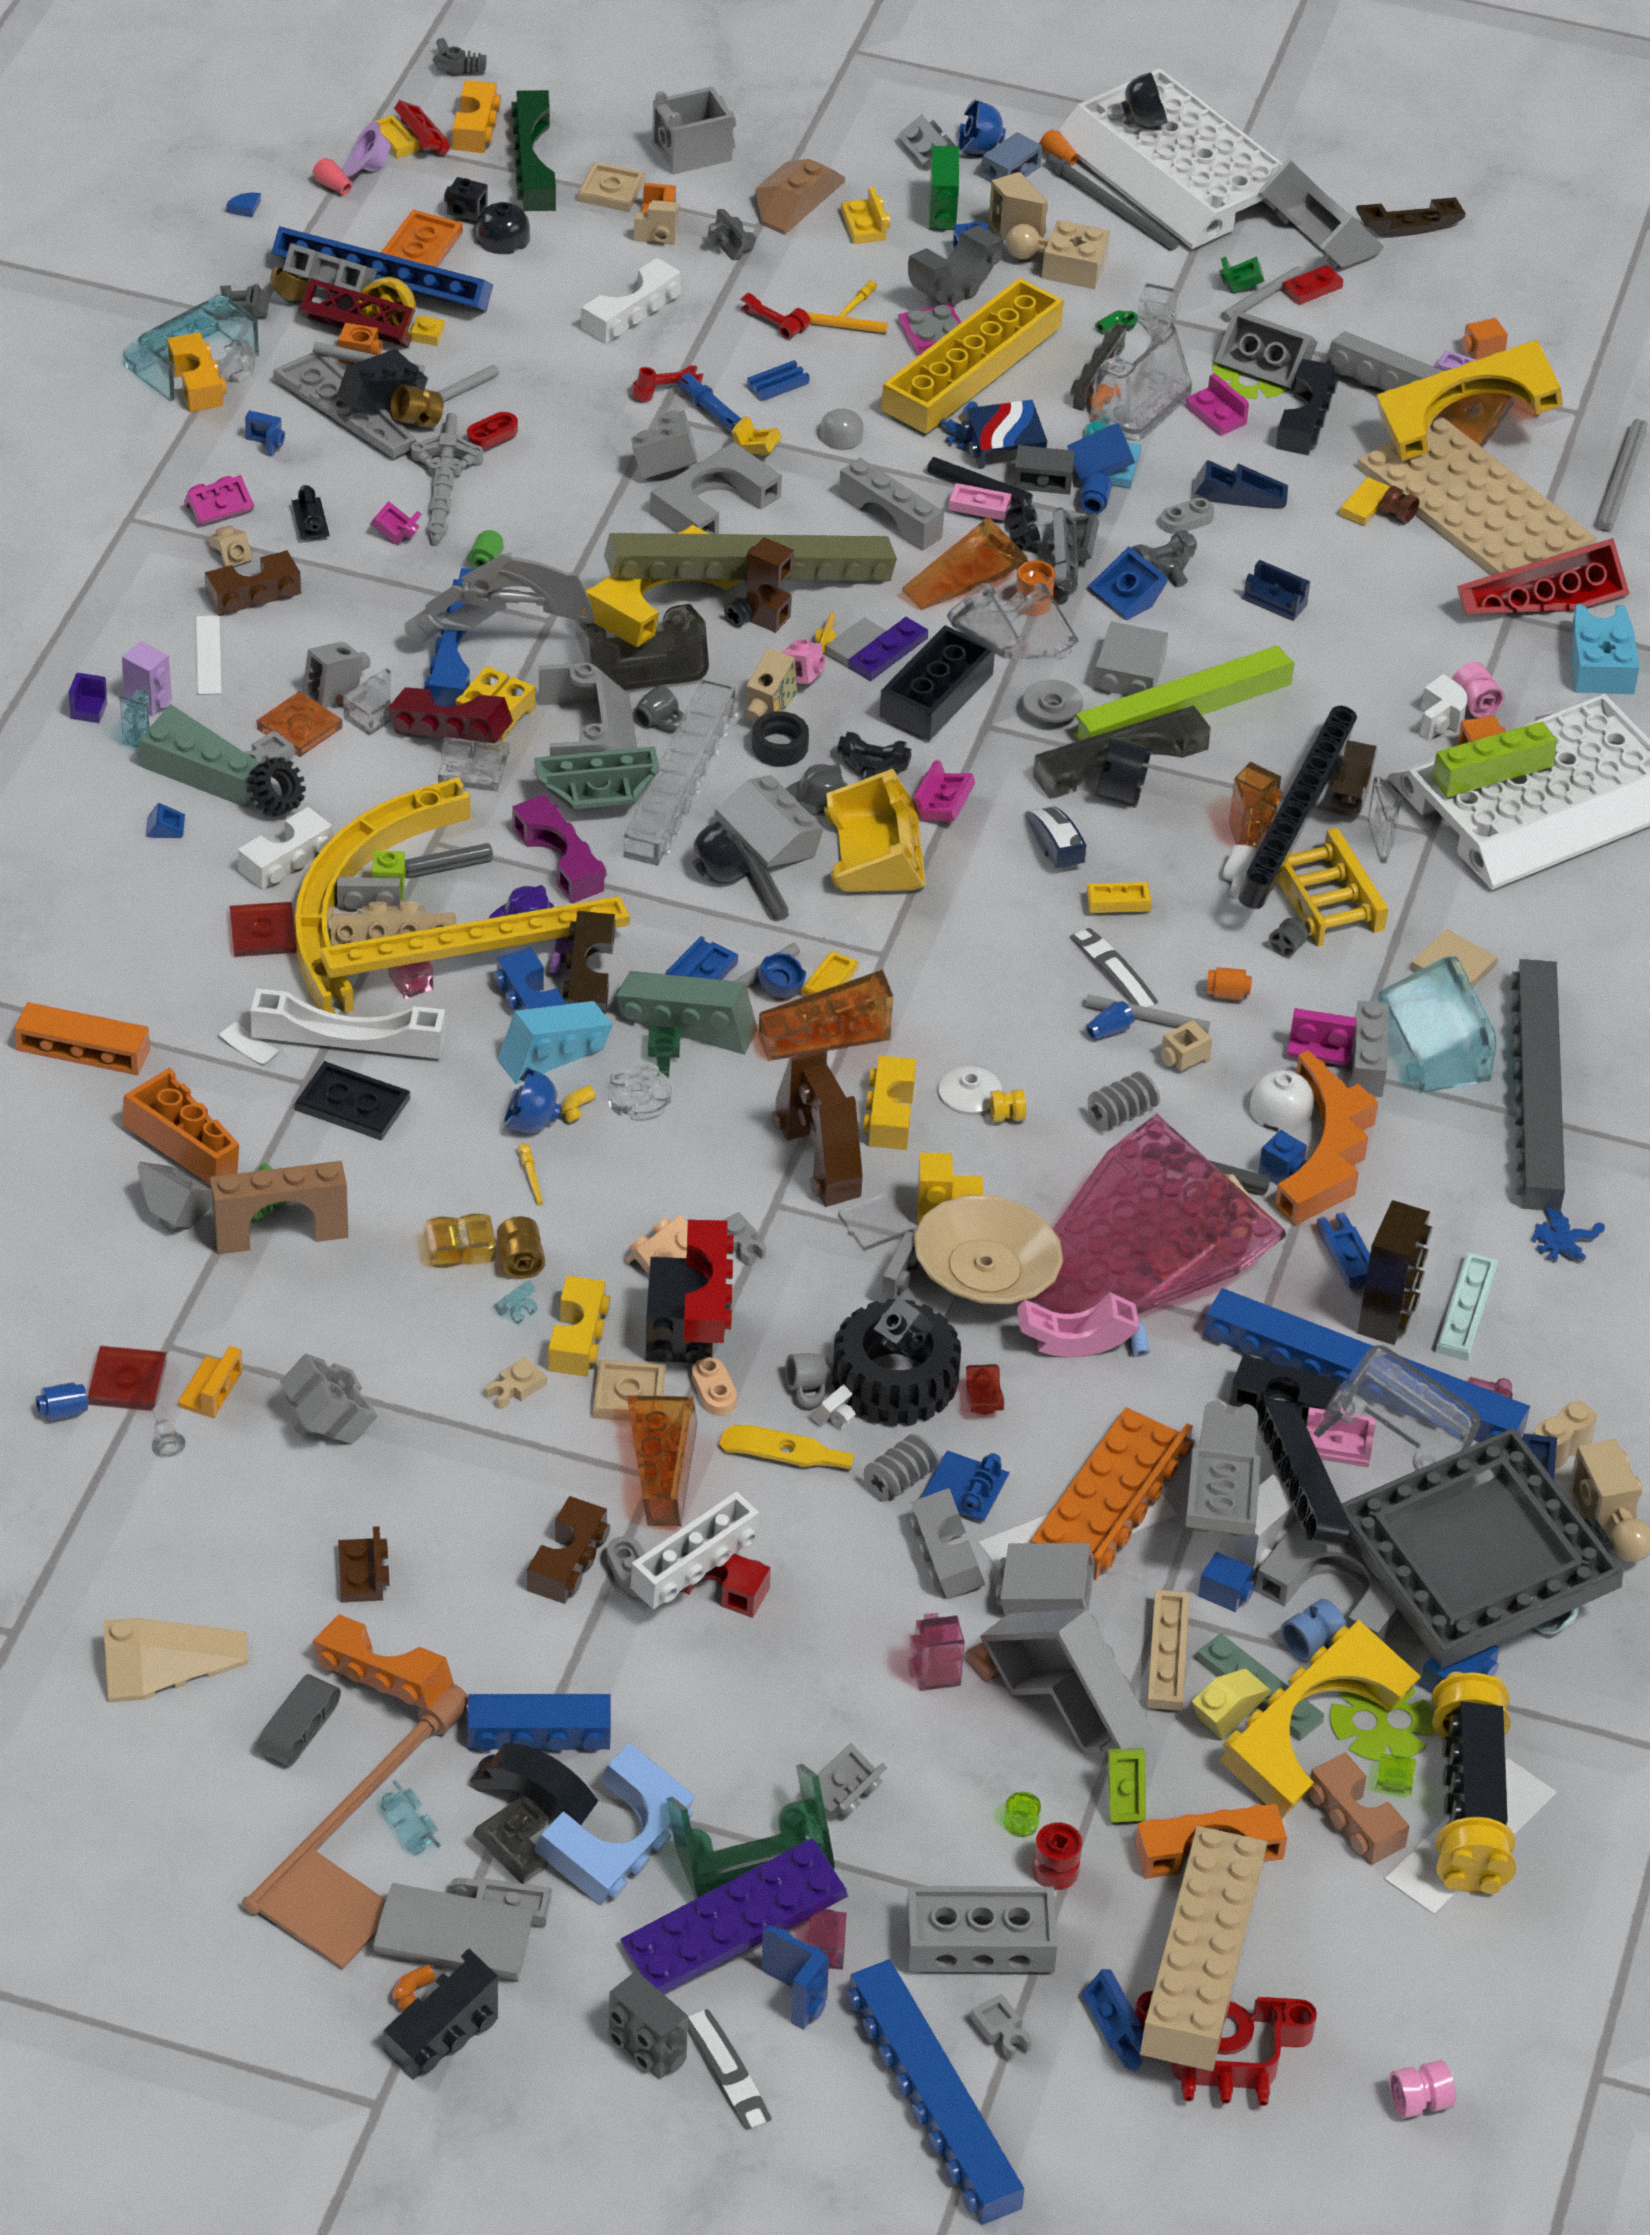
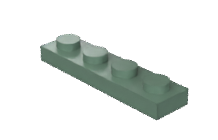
M1222 1633L1197 1651L1196 1660L1217 1677L1246 1668L1271 1690V1693L1256 1707L1262 1712L1269 1707L1266 1702L1280 1687L1284 1691L1289 1688L1286 1683ZM1304 1699L1293 1709L1290 1720V1735L1301 1741L1323 1723L1324 1713Z

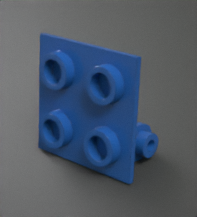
M947 1450L921 1498L950 1488L960 1514L985 1522L1010 1472L1002 1470L1001 1457L998 1454L990 1453L984 1456L982 1462Z

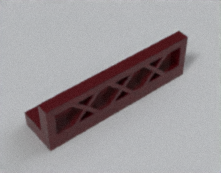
M311 278L300 307L306 318L342 329L345 323L378 328L379 340L409 348L412 336L408 333V329L415 313L414 308ZM316 288L326 290L330 297L321 303L312 301ZM346 296L352 298L355 306L346 311L339 309L337 301ZM371 304L377 305L381 312L380 314L372 318L364 316L361 309ZM397 311L405 313L401 327L391 325L387 316Z

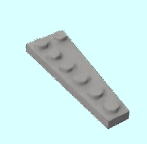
M310 353L273 369L274 379L284 385L286 389L293 391L390 457L395 458L410 451L411 445L416 442V438L398 421H395L385 409L352 411L337 397V393L345 372L328 356Z

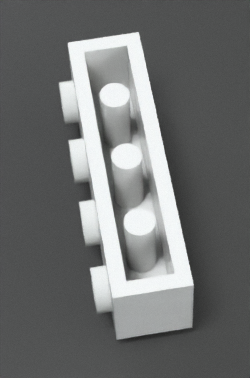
M736 1491L632 1562L630 1588L652 1609H655L664 1602L672 1601L679 1591L690 1584L698 1583L705 1573L716 1566L724 1565L731 1555L742 1548L750 1547L756 1541L760 1512Z

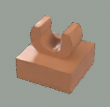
M983 1642L966 1651L965 1660L986 1683L1001 1675Z

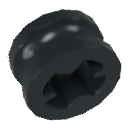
M735 598L732 603H728L724 607L725 617L734 627H742L745 622H749L753 618L752 608L743 598Z

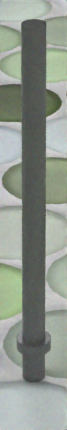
M1053 154L1048 155L1046 163L1052 166L1058 175H1065L1171 250H1175L1178 247L1179 241L1070 166V162L1065 159L1061 160Z

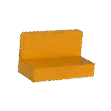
M229 1346L221 1360L206 1356L179 1398L178 1406L214 1419L243 1372L242 1349Z

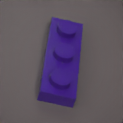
M906 616L849 658L848 668L871 682L927 640L928 629Z

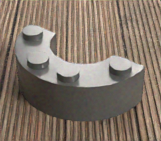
M977 225L961 233L958 244L947 259L928 248L910 255L908 259L909 280L916 289L944 305L960 303L968 296L973 297L977 294L980 285L987 278L993 266L1000 261L1004 239Z

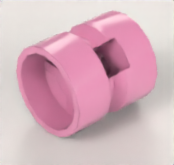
M1468 663L1458 669L1452 677V680L1461 685L1467 694L1466 707L1474 717L1482 718L1492 715L1503 704L1504 692L1492 679V676L1482 663Z
M1443 2060L1422 2064L1419 2071L1414 2067L1394 2070L1390 2073L1391 2096L1395 2109L1401 2118L1422 2115L1426 2107L1430 2111L1435 2112L1455 2106L1456 2093L1449 2067Z

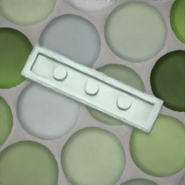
M1467 1252L1437 1343L1436 1353L1468 1361L1499 1260Z

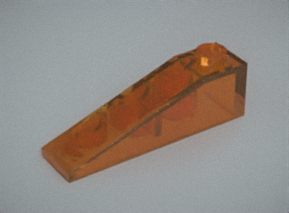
M987 517L903 586L902 591L923 610L1007 577L1025 562L1028 557Z

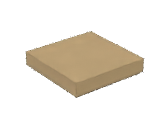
M594 162L577 193V201L630 212L646 181V173Z
M1446 929L1411 961L1410 969L1462 998L1497 965L1498 957Z
M599 1360L593 1418L660 1423L666 1364Z

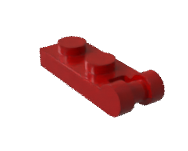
M398 100L394 110L401 117L400 121L410 127L412 135L419 140V147L425 150L433 149L435 153L440 155L447 154L450 147L449 141L419 106Z

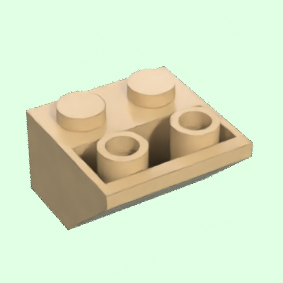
M1021 172L992 180L988 225L995 233L1006 240V236L1011 228L1019 224H1028L1038 231L1040 237L1044 238L1046 233V212L1048 211L1046 198L1040 195L1033 184Z

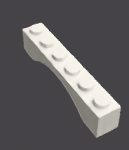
M256 988L250 1010L252 1038L440 1059L446 1037L444 1009L413 1006L402 1012L387 1016L370 1018L350 1017L315 1008L299 1000L289 992Z

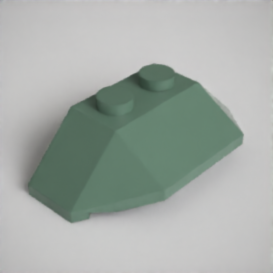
M655 746L534 758L538 783L573 810L634 804L658 774L660 768Z

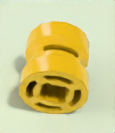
M1013 1089L1010 1093H1004L1001 1090L990 1092L992 1122H1003L1006 1118H1012L1014 1121H1025L1026 1099L1024 1089Z

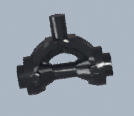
M847 731L845 737L840 736L837 754H842V761L849 762L857 771V774L862 776L861 780H864L890 769L902 771L904 766H909L912 749L907 748V742L895 741L894 744L885 747L867 744L857 733ZM863 756L876 757L883 760L871 762L863 758Z

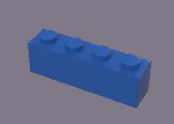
M468 1694V1750H499L504 1743H517L538 1750L596 1751L599 1749H610L611 1694Z

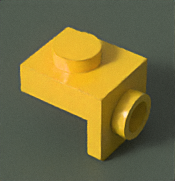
M749 416L742 417L731 431L736 444L749 453L760 456L771 453L775 445L782 438L778 428L755 429Z

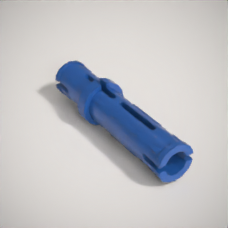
M691 373L684 374L682 378L689 384H685L679 379L678 387L692 397V402L696 406L703 407L731 433L735 427L734 423L737 424L742 418L713 395V390L709 386L702 385Z

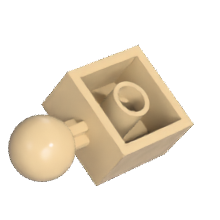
M1057 220L1050 239L1040 237L1034 227L1028 224H1019L1008 232L1006 247L1009 253L1018 259H1028L1036 253L1044 254L1042 279L1095 289L1108 258L1110 230Z
M1616 1438L1578 1446L1569 1492L1581 1517L1585 1519L1586 1516H1589L1592 1519L1598 1520L1607 1536L1611 1537L1612 1550L1620 1559L1628 1562H1638L1645 1559L1650 1554V1526L1644 1521L1636 1519L1638 1500L1642 1496V1484L1639 1477L1634 1476L1630 1468L1628 1454L1626 1451L1621 1450Z

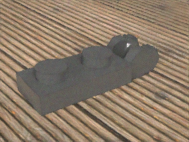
M1064 509L1053 511V523L1051 524L1055 548L1052 550V558L1055 563L1053 568L1055 570V585L1060 586V589L1065 593L1071 594L1078 588L1079 570L1076 520Z

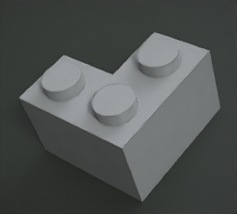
M685 410L668 411L657 418L658 430H643L637 433L636 436L631 437L632 449L642 479L697 463L694 438Z

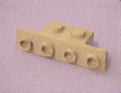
M381 901L370 902L368 906H362V914L331 915V944L334 946L455 925L456 914L454 912L425 913V905L418 906V902L415 901L400 902V906H387L386 902Z

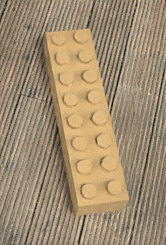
M1197 1826L1145 2021L1140 2055L1209 2071L1214 2070L1263 1871L1268 1841Z

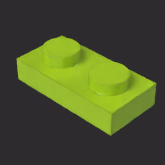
M1144 1748L1108 1749V1811L1110 1822L1146 1821Z

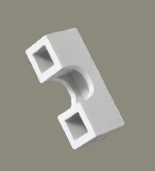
M306 807L285 820L286 842L273 843L260 835L237 849L238 871L263 891L314 860L323 847L333 838V827L310 807Z

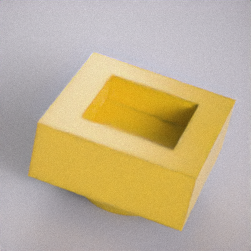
M418 315L410 332L412 336L411 341L438 346L445 330V320Z

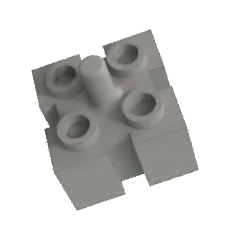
M305 1353L280 1380L286 1392L287 1401L296 1408L295 1411L299 1416V1422L295 1425V1430L300 1435H305L307 1432H317L323 1435L326 1434L332 1440H341L353 1444L378 1417L368 1398L360 1394L359 1391L362 1387L352 1369L335 1363L327 1366L325 1360Z

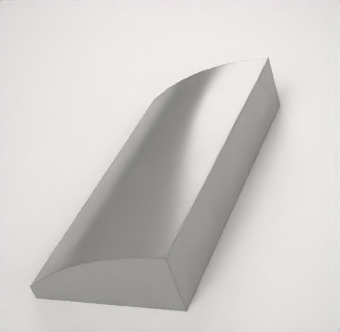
M392 1883L382 1911L373 1947L378 1955L455 1970L464 1962L461 1955L470 1948L498 1975V1978L519 1982L535 1910Z

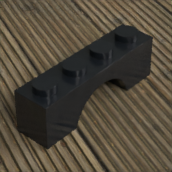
M1302 359L1296 376L1294 398L1302 401L1305 405L1296 409H1284L1278 426L1276 449L1309 456L1312 445L1318 444L1321 432L1319 428L1324 427L1326 411L1330 410L1332 394L1336 393L1338 377H1334L1335 365Z

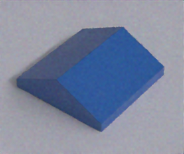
M1128 546L1088 585V588L1129 620L1153 607L1169 579Z

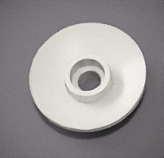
M962 1066L948 1071L941 1078L938 1088L939 1097L948 1108L958 1113L969 1115L990 1111V1092L994 1090L1002 1091L1001 1083L993 1073L975 1066Z

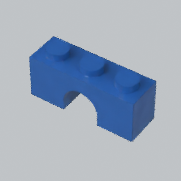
M532 947L497 957V971L493 972L494 981L497 988L503 989L505 992L506 1001L511 1010L515 1009L517 1011L566 1004L557 988L540 991L544 990V967Z

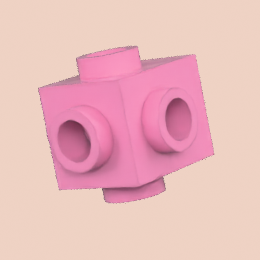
M797 639L782 651L784 654L795 657L796 683L810 684L824 672L826 660L822 654L821 643H811L808 639Z

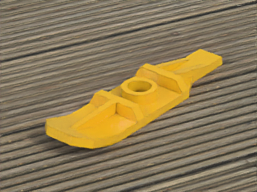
M732 1425L723 1431L719 1442L721 1449L725 1453L749 1454L761 1457L764 1460L772 1459L799 1465L800 1468L814 1465L851 1470L855 1454L826 1448L814 1438L753 1425ZM787 1448L792 1450V1452L786 1453L781 1450Z

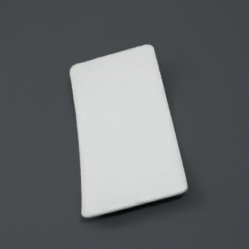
M236 1021L219 1034L222 1039L236 1050L260 1064L267 1063L280 1052V1050L264 1043L260 1039L252 1038L251 1033Z

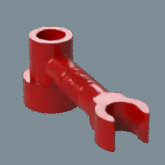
M746 293L740 298L741 301L746 303L740 308L744 313L757 314L779 326V332L785 339L790 340L798 332H803L811 325L810 316L801 308H795L789 315L783 316L762 305L761 301L751 293Z
M694 365L678 372L656 374L652 368L641 367L637 380L633 382L631 395L636 400L647 402L652 400L657 385L678 383L679 379L685 384H689L682 378L686 373H691L696 380L702 383L704 374H696L698 366Z

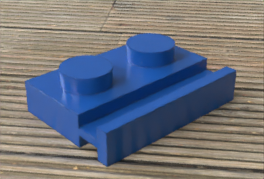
M700 936L666 971V974L722 980L738 964V954L715 942L710 944L705 941V937Z

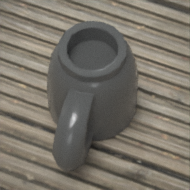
M657 685L644 695L634 709L636 718L645 727L658 725L665 730L679 731L684 728L687 722L685 714L679 710V704L675 695L663 685ZM672 715L677 716L674 721L665 722Z

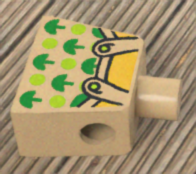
M767 648L746 687L748 707L744 715L749 721L755 723L764 714L784 711L797 694L795 657Z

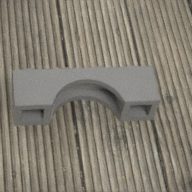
M860 457L840 470V498L859 510L871 502L881 505L896 521L901 537L922 551L942 539L943 510Z

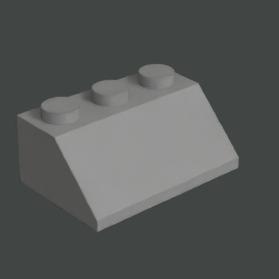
M1234 309L1214 362L1292 389L1296 384V376L1302 359L1311 360L1318 342L1311 335Z
M772 775L748 779L716 808L714 813L766 868L814 858L824 829Z

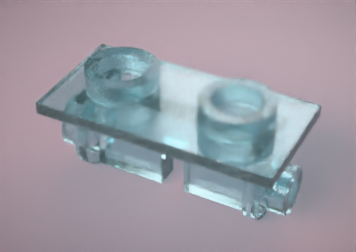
M143 689L136 690L130 699L120 697L123 743L139 748V739L150 728L148 709L150 696Z
M396 1780L393 1781L398 1791L385 1794L381 1799V1808L395 1828L404 1821L407 1822L396 1830L406 1849L414 1854H420L426 1849V1844L430 1841L439 1848L441 1845L434 1835L439 1830L427 1813L421 1815L418 1807L422 1805V1802L411 1787L404 1790Z

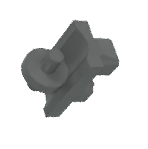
M717 209V220L709 225L707 238L713 245H721L733 259H740L743 251L753 250L756 236L752 232H745L743 230L742 221L738 217H731L725 209Z

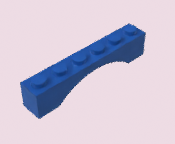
M461 568L459 579H454L452 586L462 585L464 580L461 577L475 569ZM455 602L446 608V612L453 613L466 603ZM442 629L441 635L443 636L437 637L435 646L437 657L432 656L430 674L432 675L431 677L426 676L424 689H430L435 705L442 707L456 706L455 700L470 685V669L464 663L457 650L461 639L468 630Z

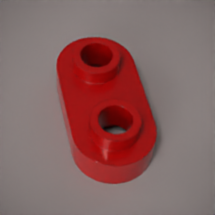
M510 412L495 413L470 425L467 428V441L486 450L515 436L518 432V418Z

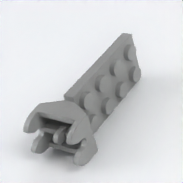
M1218 1400L1211 1401L1205 1406L1199 1447H1193L1185 1527L1194 1528L1200 1532L1212 1530L1227 1532L1233 1536H1255L1261 1455L1254 1454L1258 1426V1413L1254 1407L1245 1404L1238 1408V1413L1229 1414L1225 1412V1406Z

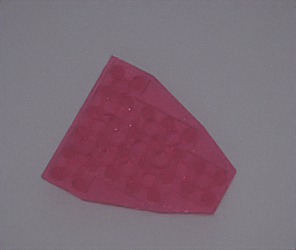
M1156 1113L1105 1153L1054 1226L1053 1231L1061 1242L1063 1264L1055 1282L1033 1299L1041 1307L1060 1314H1075L1094 1307L1111 1292L1135 1303L1137 1314H1140L1236 1276L1284 1239L1286 1232L1278 1222Z

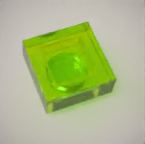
M1381 1753L1376 1789L1411 1795L1416 1759Z

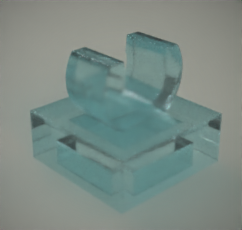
M528 1280L504 1296L493 1307L500 1317L510 1311L512 1320L519 1324L526 1319L521 1313V1307L525 1308L530 1315L538 1311L536 1302L528 1298L537 1290Z

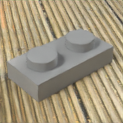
M337 878L338 909H362V906H368V903L376 901L386 902L387 906H400V878Z

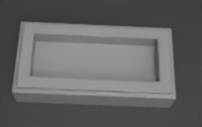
M863 617L827 644L825 653L848 667L849 658L887 630Z

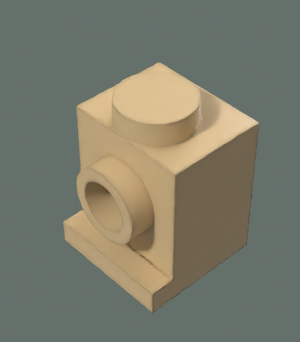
M1192 1020L1163 1035L1162 1060L1167 1066L1174 1065L1180 1071L1200 1061L1207 1063L1210 1061L1213 1039Z

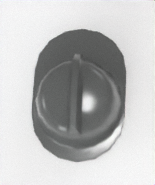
M815 764L806 770L801 780L785 789L811 815L824 811V807L828 806L826 793L845 787L847 783L843 781L841 767L838 764L831 766Z

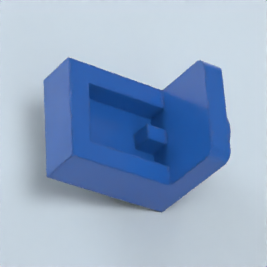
M251 410L248 411L245 416L246 439L266 444L267 455L273 456L277 448L283 445L285 439L281 417Z

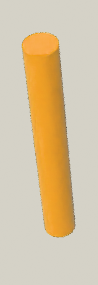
M807 312L810 316L811 324L887 333L888 322Z

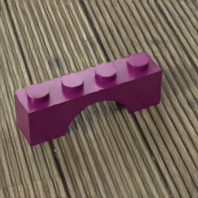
M544 794L512 806V829L527 847L549 848L562 856L557 862V886L571 903L604 892V878L607 876V872L603 862L594 857L587 842H582L576 834L574 826L570 822H566L556 804H552Z

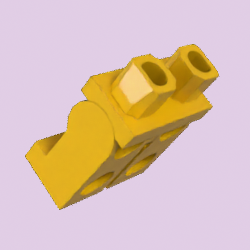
M487 665L464 693L455 700L457 706L474 699L478 695L505 697L513 722L500 737L499 741L501 742L507 737V732L514 728L524 713L529 715L536 708L535 686L515 677H511L509 680L508 674ZM491 677L497 679L498 683L491 685ZM516 688L521 689L524 693L517 696Z

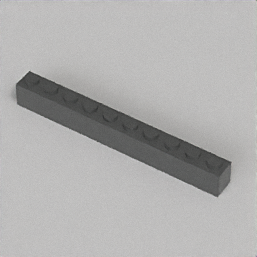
M1519 959L1518 970L1512 971L1510 982L1511 990H1516V993L1512 994L1511 1012H1516L1512 1019V1034H1517V1038L1513 1039L1512 1056L1518 1057V1060L1514 1061L1513 1079L1518 1080V1083H1515L1514 1102H1519V1106L1515 1107L1514 1125H1520V1129H1516L1515 1148L1520 1149V1153L1517 1152L1515 1170L1516 1172H1521V1176L1517 1177L1516 1195L1522 1196V1209L1546 1210L1549 1207L1555 1211H1561L1565 1193L1557 962Z

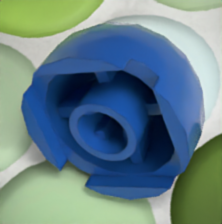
M973 100L964 115L968 116L966 124L961 123L959 127L958 146L961 152L981 156L995 148L998 143H1002L1005 138L1006 129L1003 128L1000 112L994 106Z
M527 1067L519 1080L525 1083L523 1086L520 1085L518 1089H514L504 1121H506L504 1124L505 1128L523 1134L536 1133L544 1129L548 1121L555 1122L561 1108V1104L556 1103L557 1090L554 1083L546 1075Z

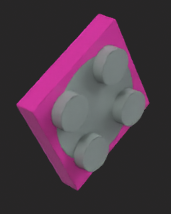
M951 304L898 314V322L917 355L922 354L961 323Z

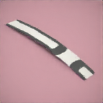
M1087 928L1070 936L1108 972L1132 1004L1150 1007L1158 1003L1156 997L1127 961L1095 931Z
M706 2009L688 2016V2029L714 2069L744 2128L748 2130L770 2121L772 2118L754 2082L710 2010Z

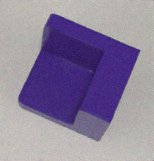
M76 672L69 689L70 719L100 723L108 704L106 678L104 676Z

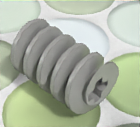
M1137 1071L1130 1076L1123 1077L1120 1081L1111 1083L1110 1086H1105L1099 1091L1092 1092L1088 1096L1087 1101L1089 1115L1097 1129L1107 1131L1109 1125L1115 1127L1119 1124V1120L1122 1122L1127 1121L1129 1115L1136 1117L1139 1115L1140 1110L1142 1112L1148 1111L1150 1105L1157 1107L1160 1103V1095L1152 1079L1145 1073Z
M909 1434L903 1441H899L894 1448L888 1449L884 1455L878 1456L874 1462L867 1464L864 1468V1479L871 1492L877 1498L886 1502L889 1499V1495L897 1497L901 1493V1489L907 1490L911 1486V1482H918L920 1475L926 1476L930 1472V1468L936 1469L940 1465V1459L934 1447L925 1438L917 1434Z

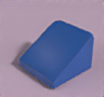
M157 803L148 815L146 836L150 838H182L185 814Z

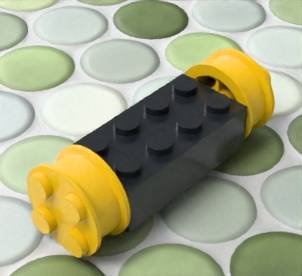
M1452 1672L1447 1675L1446 1679L1438 1683L1432 1692V1704L1436 1710L1433 1715L1432 1725L1435 1733L1443 1739L1442 1757L1448 1760V1765H1445L1443 1771V1786H1448V1793H1446L1444 1799V1814L1449 1815V1822L1446 1823L1436 1836V1849L1440 1854L1436 1864V1871L1444 1885L1449 1889L1493 1894L1499 1892L1502 1886L1510 1882L1516 1873V1861L1512 1855L1515 1848V1836L1512 1830L1506 1826L1508 1815L1504 1736L1509 1731L1511 1725L1510 1715L1506 1710L1509 1705L1510 1694L1508 1688L1499 1677L1481 1673Z

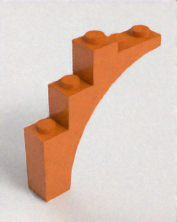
M1309 1050L1298 1055L1296 1073L1301 1075L1311 1086L1314 1104L1318 1109L1323 1128L1322 1138L1311 1158L1296 1173L1278 1184L1275 1207L1294 1226L1355 1195L1359 1172L1354 1165L1365 1160L1369 1137L1364 1130L1375 1125L1378 1102L1371 1093H1368L1359 1084L1347 1088L1345 1083L1337 1078L1326 1067L1324 1062L1317 1059Z

